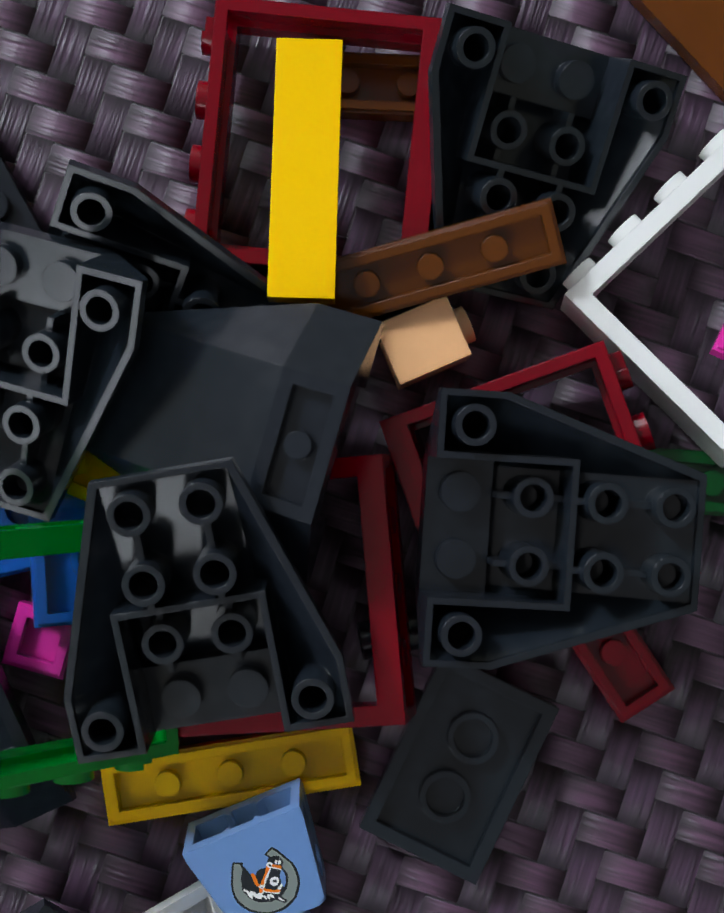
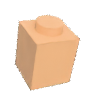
M446 296L383 321L384 326L379 346L398 390L466 362L472 354L468 344L475 342L476 337L464 308L460 306L452 309Z

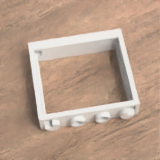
M722 129L700 152L699 158L704 162L688 177L681 171L673 175L654 196L653 199L659 204L643 220L636 214L629 217L610 237L608 243L613 248L597 264L591 258H587L566 278L563 285L568 291L564 294L561 310L594 343L604 340L608 354L621 350L632 381L708 454L718 466L724 468V423L595 297L724 175V129Z

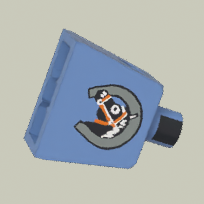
M300 778L188 823L182 855L187 865L223 913H311L310 909L320 906L326 900L325 866L304 785Z

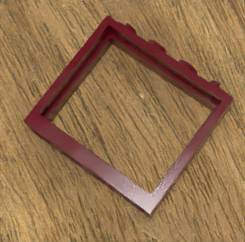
M216 0L214 17L206 16L205 31H202L201 35L202 55L210 56L208 81H198L195 97L196 119L204 120L202 145H192L189 159L190 183L198 184L196 209L187 208L184 218L220 244L240 35L270 38L343 40V45L420 53L401 239L427 232L432 199L428 69L442 18L267 0ZM221 244L253 269L268 270V248Z
M604 340L470 388L472 390L511 392L520 395L592 369L616 437L649 451L656 449L644 413L640 412L631 416L622 391L632 388L634 385L621 350L608 354ZM436 401L379 421L418 534L425 452L419 431L430 427Z
M373 454L335 458L329 479L357 477L377 701L352 702L355 714L354 722L303 730L406 725L417 714L396 474L391 455ZM281 712L180 727L178 728V737L282 732L285 730Z

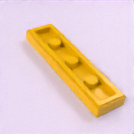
M276 38L267 280L268 302L335 304L343 40Z
M353 728L264 732L179 746L178 754L152 759V763L144 764V770L122 772L117 771L115 767L100 770L109 826L229 807L297 778L301 779L306 794L361 785Z

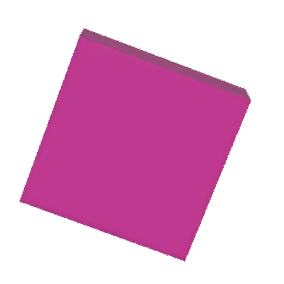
M26 600L19 601L1 663L57 679H65L72 625L34 628L32 602Z

